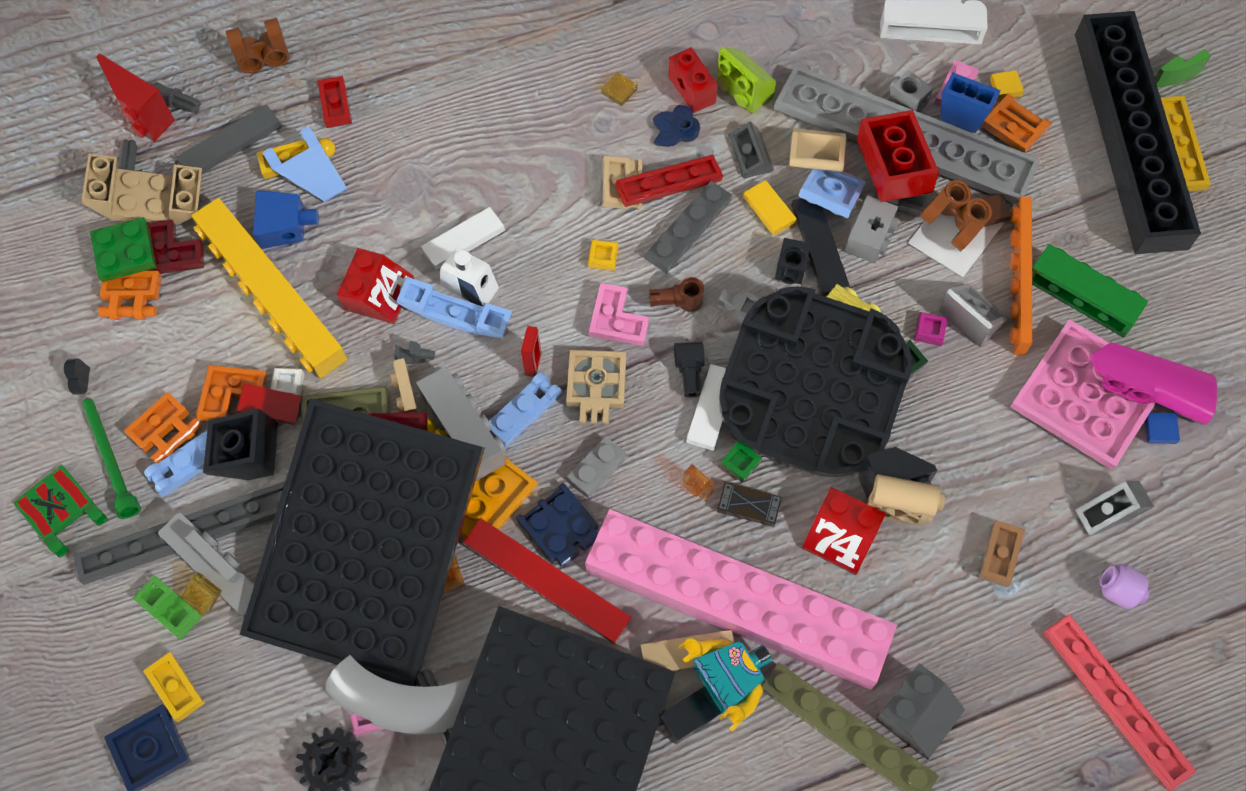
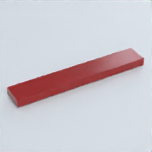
M480 518L463 542L466 547L613 644L616 643L631 620V616L482 518Z

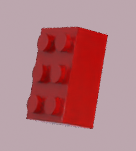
M908 110L861 119L857 142L880 202L933 193L939 170L914 111Z

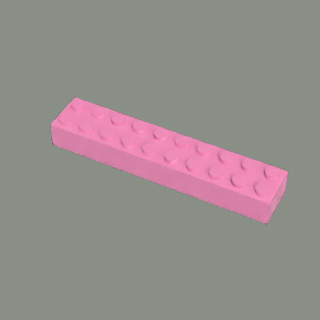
M609 509L585 562L587 574L723 630H732L733 634L764 645L767 648L869 690H872L879 679L897 624Z

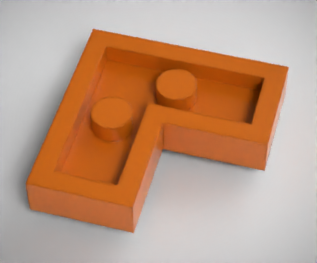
M209 365L196 413L197 419L208 421L229 415L233 398H240L243 383L265 388L267 381L266 371Z

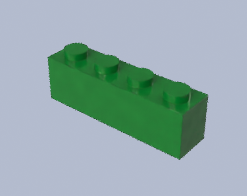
M1048 244L1032 268V285L1123 338L1133 327L1149 302L1139 293L1125 288L1113 278L1099 273L1087 263L1078 261L1064 250Z

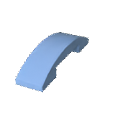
M409 277L406 278L397 299L398 304L427 319L451 328L490 337H503L512 315V311L489 303H485L483 307L434 291L433 285Z

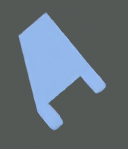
M310 127L301 130L302 137L309 146V149L288 161L281 163L272 148L263 152L273 171L323 202L347 190L346 185Z

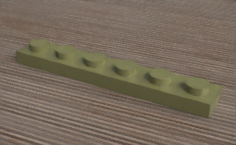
M778 662L762 685L765 694L899 790L930 791L937 781L939 775Z

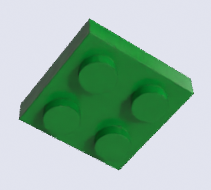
M144 217L90 231L97 275L101 282L157 268L148 222Z

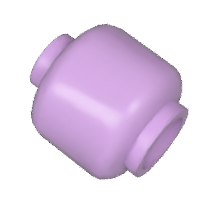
M1127 564L1110 566L1101 576L1100 586L1102 587L1104 597L1124 609H1132L1137 605H1142L1149 597L1150 591L1148 589L1147 577Z

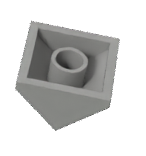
M968 283L950 288L939 308V312L947 317L950 322L979 347L986 343L1010 320Z

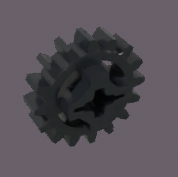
M326 727L323 730V736L320 737L314 732L311 734L313 739L311 744L307 742L302 743L306 752L305 754H297L296 758L301 760L303 765L296 767L295 770L297 773L305 775L299 782L303 786L310 784L308 791H352L350 787L352 782L361 784V780L357 777L358 772H366L367 768L361 765L360 761H364L368 757L364 752H358L364 745L360 740L353 742L355 735L349 731L344 736V730L341 727H337L334 734H332L331 730ZM334 742L332 747L321 749L325 744ZM350 752L352 755L351 769L348 767L347 757L349 756ZM313 758H314V759H315V764H316V769H315V771L312 773V767H311V766H312V760H313ZM329 758L337 762L335 768L326 764ZM343 778L335 784H329L332 779Z

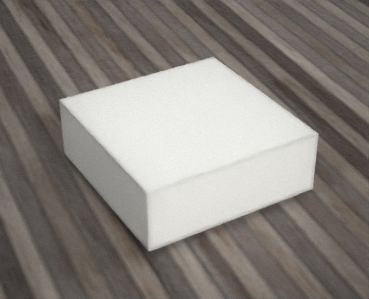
M274 368L270 389L301 396L304 378L303 370Z

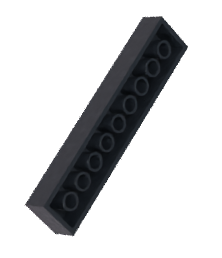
M1135 11L1083 15L1075 33V38L1134 253L1147 254L1189 250L1200 236L1201 231Z

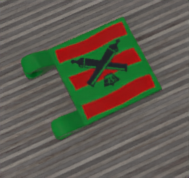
M63 465L59 466L13 502L42 538L49 550L59 558L65 555L69 549L56 535L80 516L86 513L98 526H101L108 520L106 515Z

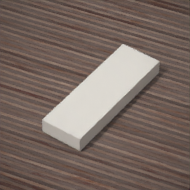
M488 207L422 245L421 249L434 269L438 270L455 248L469 252L504 232L505 228L493 210Z
M710 364L686 443L714 451L723 423L719 408V393L726 368Z

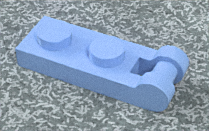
M543 372L538 373L529 385L489 420L492 430L489 432L494 437L499 436L505 447L561 396L562 389L548 382L549 378ZM540 390L545 393L541 399L535 395Z
M207 430L161 462L146 468L144 474L149 481L155 483V490L159 496L170 494L203 471ZM170 471L174 473L170 478H165L164 476Z

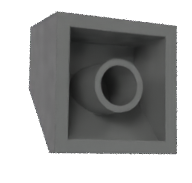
M919 663L876 719L929 760L965 709L947 684Z

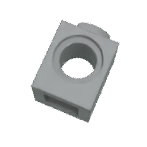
M908 70L902 77H896L891 83L888 101L920 112L929 103L933 87Z

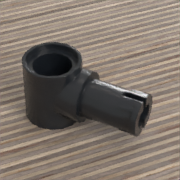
M703 341L674 343L675 367L679 368V372L682 373L684 396L688 398L698 397L701 395L699 372H701L705 363Z

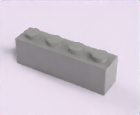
M445 366L416 382L421 397L449 438L485 447L476 481L506 464L503 455L506 448L499 436L493 438L489 432L492 430L488 419L484 414L482 416L478 415L476 412L478 406L471 394L465 395L462 391L465 387L457 373L452 375Z

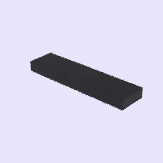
M803 198L792 200V208L797 218L803 241L811 243L808 256L822 296H828L836 284L843 288H850L823 207L812 204Z

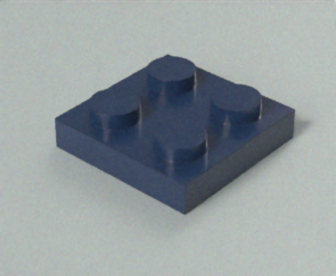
M163 704L104 737L127 791H141L191 762L173 719Z

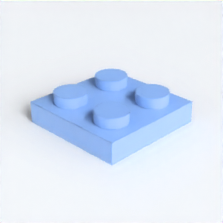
M812 169L798 196L812 204L824 207L834 214L848 218L865 187L866 181L844 171Z

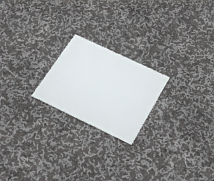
M940 213L930 225L924 221L908 244L961 277H964L1005 222L983 227L965 249L960 252L950 243L960 231L956 226L955 217L953 215L945 216Z

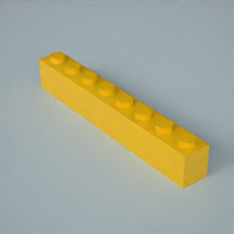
M219 197L191 215L196 223V226L193 227L196 234L202 241L207 239L211 243L208 245V248L216 259L223 258L225 263L222 265L232 278L237 276L240 279L237 284L246 296L252 294L255 298L253 304L261 315L265 313L269 315L271 319L268 322L277 334L282 332L286 336V339L283 340L293 354L298 351L302 356L299 361L308 373L314 371L319 379H321L348 360L340 344Z

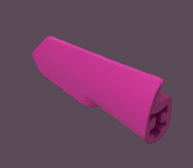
M1110 342L1089 356L1096 372L1103 376L1102 386L1110 392L1136 403L1150 404L1156 402L1202 425L1208 423L1215 413L1217 382L1216 377L1210 373Z

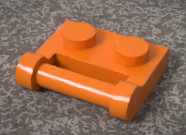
M1007 94L989 113L981 127L1013 149L1026 153L1048 131L1052 122L1046 118L1041 119L1017 103L1015 97Z

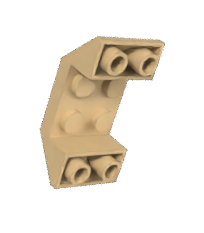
M88 153L81 201L84 205L113 221L127 222L144 217L148 223L173 220L176 225L192 219L191 215L198 211L202 168L174 164L173 176L118 169L117 157Z

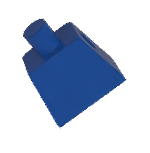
M952 72L942 92L940 119L953 126L976 133L991 112L1001 90Z
M256 191L253 236L261 249L300 242L304 239V225H319L318 209H305L299 195Z

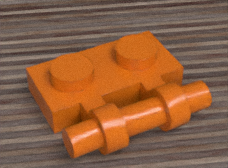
M143 271L102 282L99 296L103 301H109V306H99V317H109L111 320H120L122 317H134L136 320L156 317L157 307L146 305L147 300H158L162 278L159 271ZM134 300V306H122V301Z
M167 392L129 425L124 432L145 453L155 445L158 450L150 458L155 463H159L173 454L186 440L190 441L195 437L194 433L202 424L195 417L187 424L183 423L182 420L190 413ZM174 427L178 430L167 442L162 440Z

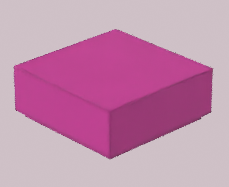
M920 312L917 319L914 341L942 346L947 317Z

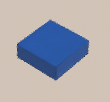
M1149 413L1145 420L1147 443L1177 444L1180 441L1177 414Z

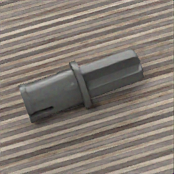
M158 82L152 84V86L159 89L169 107L173 109L179 107L191 113L199 111L200 100L183 94L179 88L172 89Z

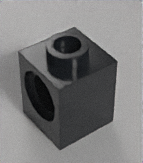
M784 238L775 279L781 280L786 284L796 283L802 285L811 243ZM787 262H795L797 265H790Z

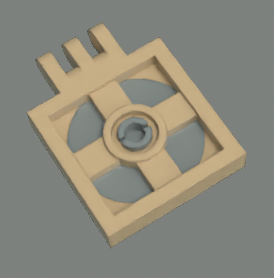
M570 350L566 404L571 407H580V424H586V413H591V424H597L598 414H603L602 423L609 425V409L624 408L626 352Z

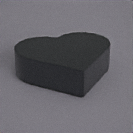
M79 358L67 359L64 363V374L68 379V389L73 395L85 394L88 389L90 367Z

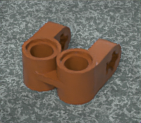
M277 17L264 21L267 31L260 35L259 41L253 37H243L239 27L226 30L230 48L242 72L256 73L263 69L265 63L270 67H280L288 62L289 53Z
M953 180L935 196L919 216L930 225L940 213L945 216L953 215L956 226L960 231L950 243L961 252L990 220L992 209L987 201L981 198L973 199L970 188L966 183L960 180Z

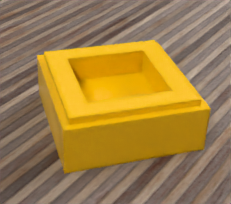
M1017 70L991 75L990 82L992 87L1001 90L997 100H1002L1007 94L1015 98L1022 97L1024 89Z
M592 240L588 268L615 271L619 243Z

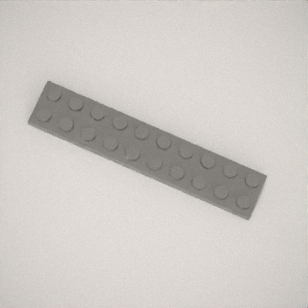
M797 65L794 66L774 105V110L830 132L845 133L846 138L856 142L861 119L912 110ZM914 111L936 166L940 169V175L953 180L963 181L968 186L991 195L1002 194L1004 200L1016 205L1020 197L1026 195L1041 159Z

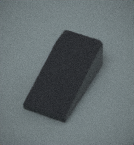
M704 686L659 716L661 723L677 745L722 713Z

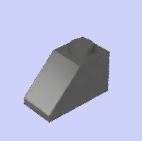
M1124 481L1075 509L1089 536H1093L1132 520L1152 509L1154 505L1140 481Z

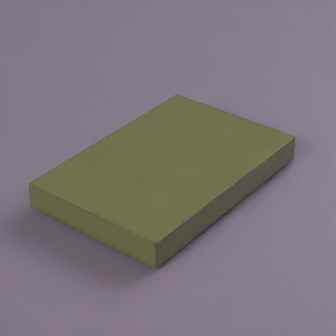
M387 386L301 396L302 425L310 398L364 414L390 413Z

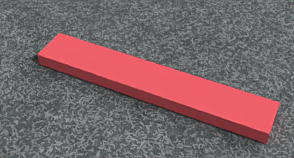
M1070 614L1043 632L1168 791L1173 790L1197 772Z

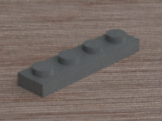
M710 181L645 253V259L667 274L732 201V194L713 181Z

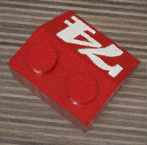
M357 248L337 296L345 311L395 324L402 308L397 303L398 296L406 278L414 279V275L383 254Z
M831 487L802 549L857 575L886 513Z

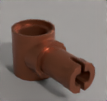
M696 277L685 278L679 285H674L671 288L649 289L650 307L675 304V307H681L687 312H694L703 305L704 285ZM691 292V293H695V294H697V295L691 297V296H688V295H686V294Z

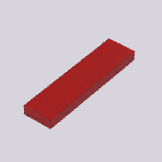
M709 155L616 180L615 186L624 206L628 207L708 185L710 181L714 183L720 182L723 179V174L714 155Z

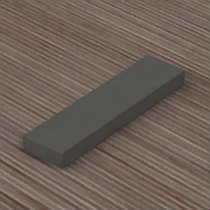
M266 104L178 155L176 158L180 165L202 168L203 174L279 129L282 125Z

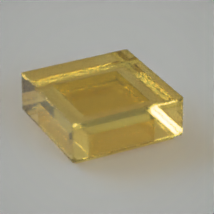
M616 72L601 90L603 95L623 106L638 90V84Z
M198 572L192 576L181 599L202 616L210 613L222 590Z

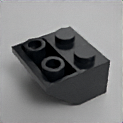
M897 447L867 455L858 478L868 500L877 474L931 484L937 468L934 464Z

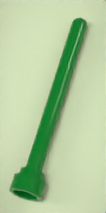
M86 398L83 400L82 405L117 496L114 509L118 518H131L141 511V506L138 498L127 490L94 401Z

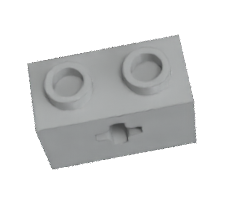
M867 195L848 238L845 253L876 263L879 254L885 255L890 240L886 239L888 232L894 234L899 222V218L895 217L898 206L887 202H880L879 199Z

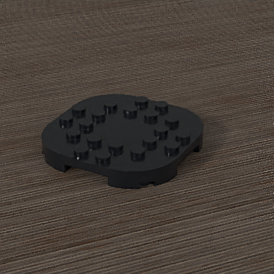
M807 287L781 288L779 291L759 299L750 308L742 322L720 386L719 408L724 425L737 442L739 441L756 454L824 477H843L859 472L866 456L883 451L891 436L890 433L911 374L912 363L909 345H906L904 338L900 334L899 327L879 311L874 309L867 311L816 294L815 289Z

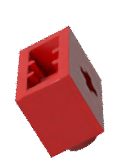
M690 47L670 56L668 77L693 113L715 104L718 84L693 48Z

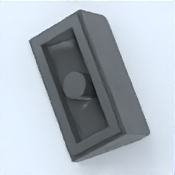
M751 121L728 134L745 178L769 173L774 170L758 127Z

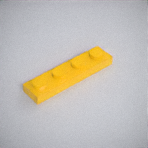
M1185 96L1161 97L1188 191L1207 190L1211 182Z

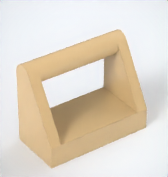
M793 128L789 152V167L843 172L846 134Z

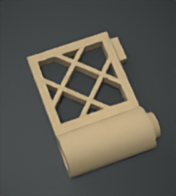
M877 474L873 490L866 504L886 513L885 520L922 526L923 524L929 525L936 511L943 510L945 493H941L940 486Z

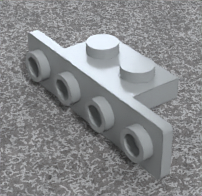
M177 513L158 532V535L241 616H245L254 583L238 568L240 562L229 552L223 554L216 547L219 542L208 531L202 533L184 514Z

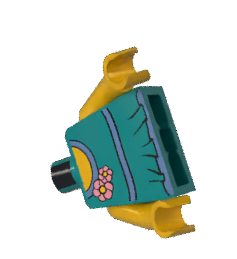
M689 638L678 646V649L685 648L689 652L683 658V661L689 662L693 658L698 657L694 659L692 666L721 711L720 720H723L725 717L731 719L733 725L729 730L734 731L744 719L755 712L763 694L761 684L765 680L759 669L772 661L770 653L764 645L748 653L741 641L733 643L729 639L696 641L693 638Z

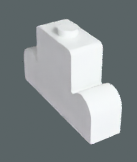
M886 0L880 20V38L982 44L987 31V9L982 2L977 0H968L964 4L961 3V0Z

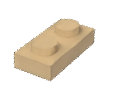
M404 358L394 360L395 371L390 372L394 389H400L401 396L396 398L400 413L418 412Z

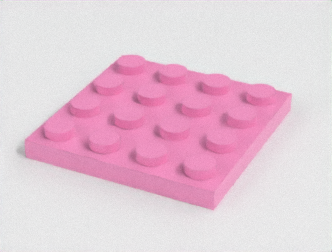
M1069 319L1010 407L1113 470L1156 402L1150 404L1136 403L1106 390L1102 386L1103 376L1096 372L1089 356L1109 344V342Z

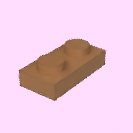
M995 520L978 578L1007 588L1011 585L1025 529Z

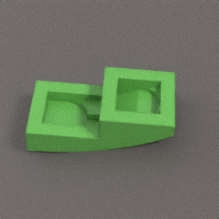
M1203 49L1188 61L1183 60L1179 55L1159 69L1155 76L1157 87L1178 84L1202 72L1212 55Z
M155 575L133 597L136 602L180 640L203 617Z

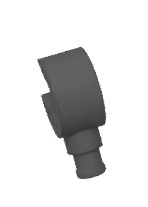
M410 341V350L402 349L400 346L395 345L394 358L395 360L404 358L406 364H414L420 360H434L435 351H428L421 348L419 343Z

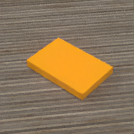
M504 457L505 465L475 481L460 535L466 539L480 518L500 530L538 486V482Z

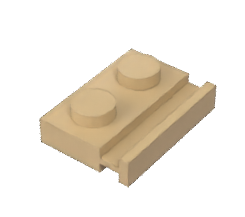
M604 156L603 207L621 209L636 207L637 210H641L643 203L628 207L624 206L615 183L616 180L641 174L642 159L634 161L625 157Z

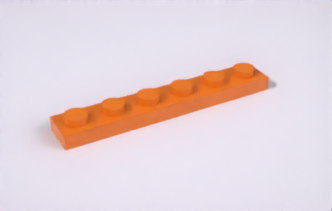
M1021 196L1017 205L1012 207V216L1010 218V222L1014 223V230H1012L1010 235V246H1014V253H1012L1010 258V270H1014V277H1012L1010 282V294H1014V302L1011 303L1009 316L1010 319H1014V327H1011L1009 342L1013 344L1014 355L1025 356L1032 344V197Z

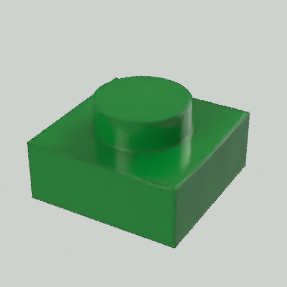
M738 441L721 460L720 466L743 483L761 463L762 458Z

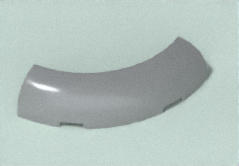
M349 655L331 672L327 679L326 691L348 712L353 715L356 713L372 721V724L377 727L408 734L444 733L446 729L453 728L472 675L463 680L440 686H407L390 682L374 675Z

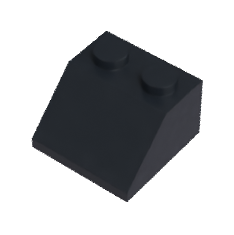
M259 408L208 420L203 473L211 476L253 480L274 475L278 422Z

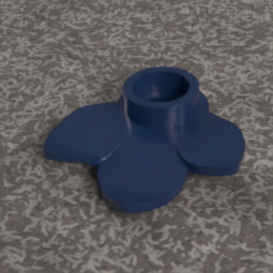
M677 105L673 112L664 111L652 119L654 125L661 130L654 140L655 145L670 147L678 144L681 140L691 142L699 136L700 123L693 117V111L687 106Z

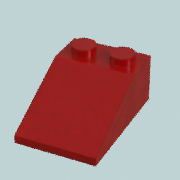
M99 53L96 58L123 109L121 111L122 114L132 124V131L141 138L145 136L155 142L175 121L159 89Z

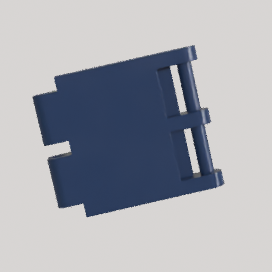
M561 483L556 492L545 500L541 498L537 501V506L523 516L521 514L518 515L516 520L552 564L558 561L562 567H565L579 556V552L575 548L576 545H579L583 551H586L594 544L598 535L596 530L599 529V524L564 483Z

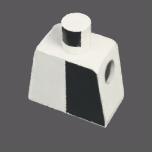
M455 248L440 269V287L471 303L484 307L485 303H489L499 289L490 265L470 255L468 251Z

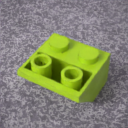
M722 47L719 50L717 84L723 91H727L735 98L740 107L747 109L752 114L774 97L776 81L741 49Z

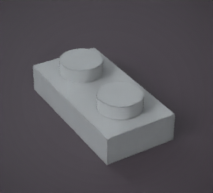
M605 436L567 476V481L589 499L628 458L627 453Z

